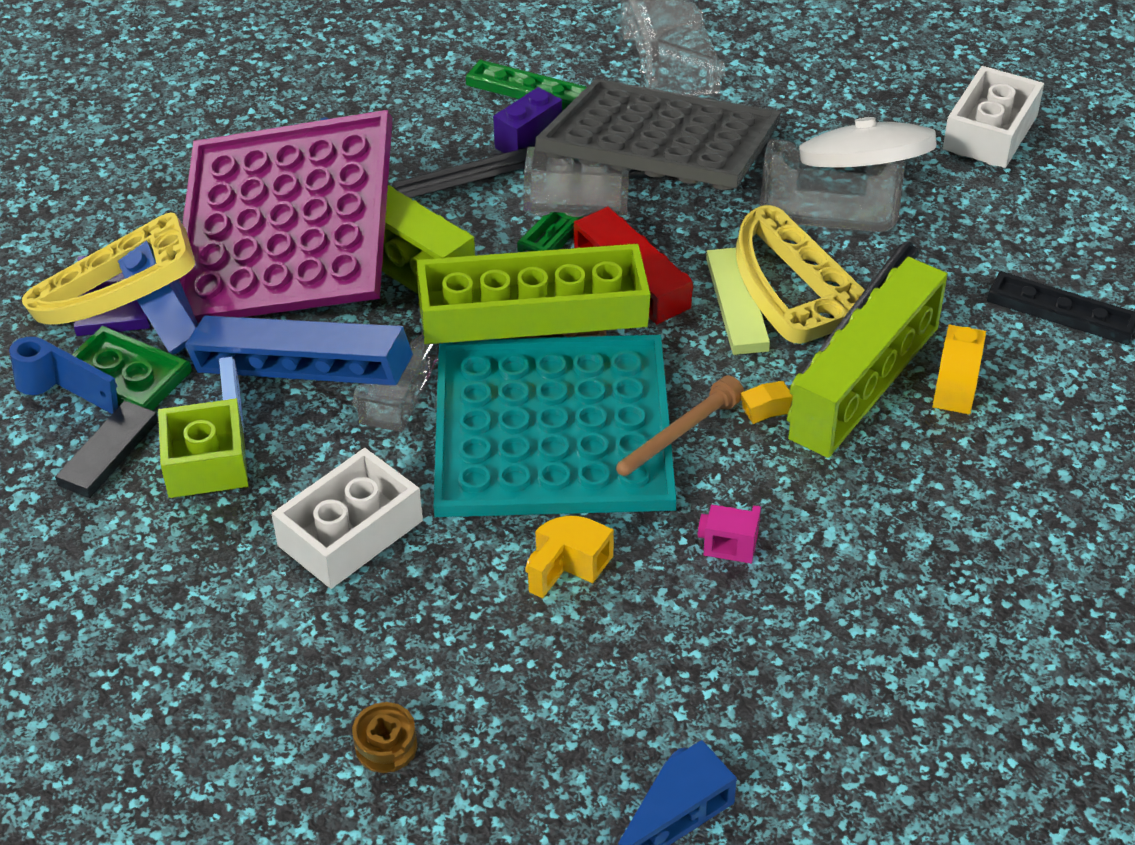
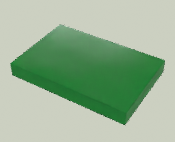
M105 326L100 327L71 354L115 378L118 406L127 401L153 410L192 372L190 361Z

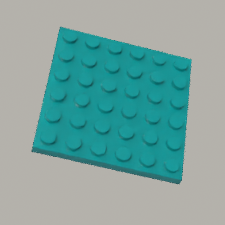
M661 335L514 338L439 343L434 517L676 511V489L671 444L627 476L619 475L616 470L618 462L670 425Z

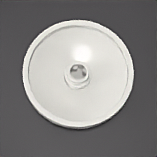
M875 117L859 118L855 120V125L825 132L802 143L799 146L800 160L803 164L809 166L833 168L868 166L905 160L934 150L937 146L936 131L910 123L876 122Z

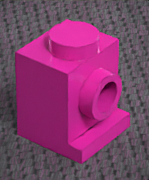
M711 504L709 515L701 514L698 527V538L704 539L703 555L752 564L759 534L761 506L753 505L752 511Z

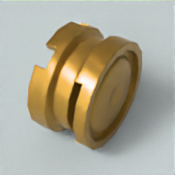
M390 702L375 703L363 709L355 718L352 733L356 757L367 769L379 773L396 772L407 766L415 757L418 746L414 718L406 708Z

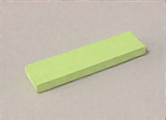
M736 248L707 250L706 260L732 354L769 352L770 341L763 317L741 277L736 259Z

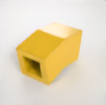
M784 381L761 384L740 393L742 408L752 424L769 417L788 414L793 395L790 394V390Z

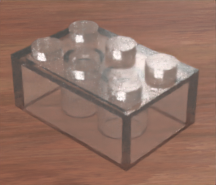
M528 147L524 169L523 211H531L535 215H548L551 212H558L572 217H580L585 214H592L608 206L619 216L627 215L629 169L619 171L613 169L612 165L603 163L587 165L580 163L579 159L571 157L561 159L550 158L544 152L535 151V147Z

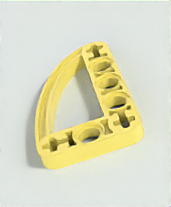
M763 205L753 209L743 219L736 243L737 264L748 292L767 320L782 337L793 343H807L831 334L865 290L780 208L772 205ZM757 234L821 298L788 309L775 293L758 264L753 249V236ZM783 240H791L797 244H790ZM804 260L813 261L818 265L806 263ZM825 281L834 282L840 286H832ZM819 313H827L832 315L834 318H826L821 316Z
M175 213L161 215L33 286L24 294L22 303L37 322L51 325L83 320L135 301L183 277L194 267L195 259L186 229ZM146 240L152 244L157 264L115 284L82 295L122 273L118 260Z

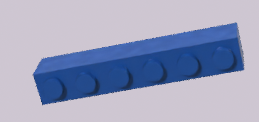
M204 316L185 343L197 373L220 374L219 358L232 357L235 359L237 374L242 376L394 386L399 382L413 356L404 327L393 325Z

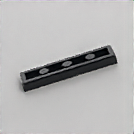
M1002 271L998 273L988 292L987 302L1125 345H1129L1135 332L1134 311Z

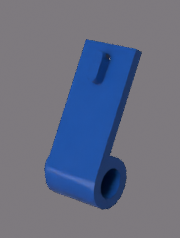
M38 337L20 338L10 346L9 353L14 383L19 392L26 395H39L57 384L111 414L118 408L117 384L114 377Z

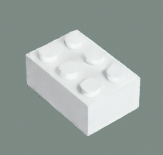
M981 66L948 116L943 150L953 152L959 156L980 160L992 166L1006 168L1038 116L1044 83Z
M366 448L357 452L271 513L277 545L330 589L334 588L423 521L420 488Z

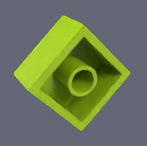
M237 398L158 409L160 465L168 498L249 487L244 431Z

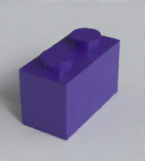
M537 87L493 116L495 148L503 153L534 146L536 144V137L562 112V99Z

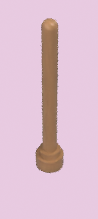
M723 376L711 386L709 397L618 462L616 466L617 473L621 476L631 474L717 409L733 408L741 402L740 393L744 392L742 384L733 376Z

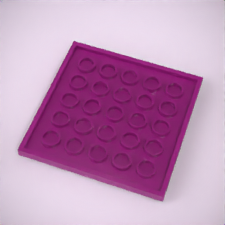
M388 110L193 141L182 224L188 235L195 265L179 280L197 323H200L204 316L247 317L380 299L393 121Z

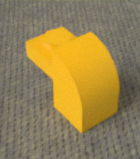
M948 324L932 408L971 414L986 331Z
M562 516L542 524L535 531L536 550L530 555L525 568L526 573H528L529 592L544 598L564 571L593 584L613 558L614 529L580 516Z

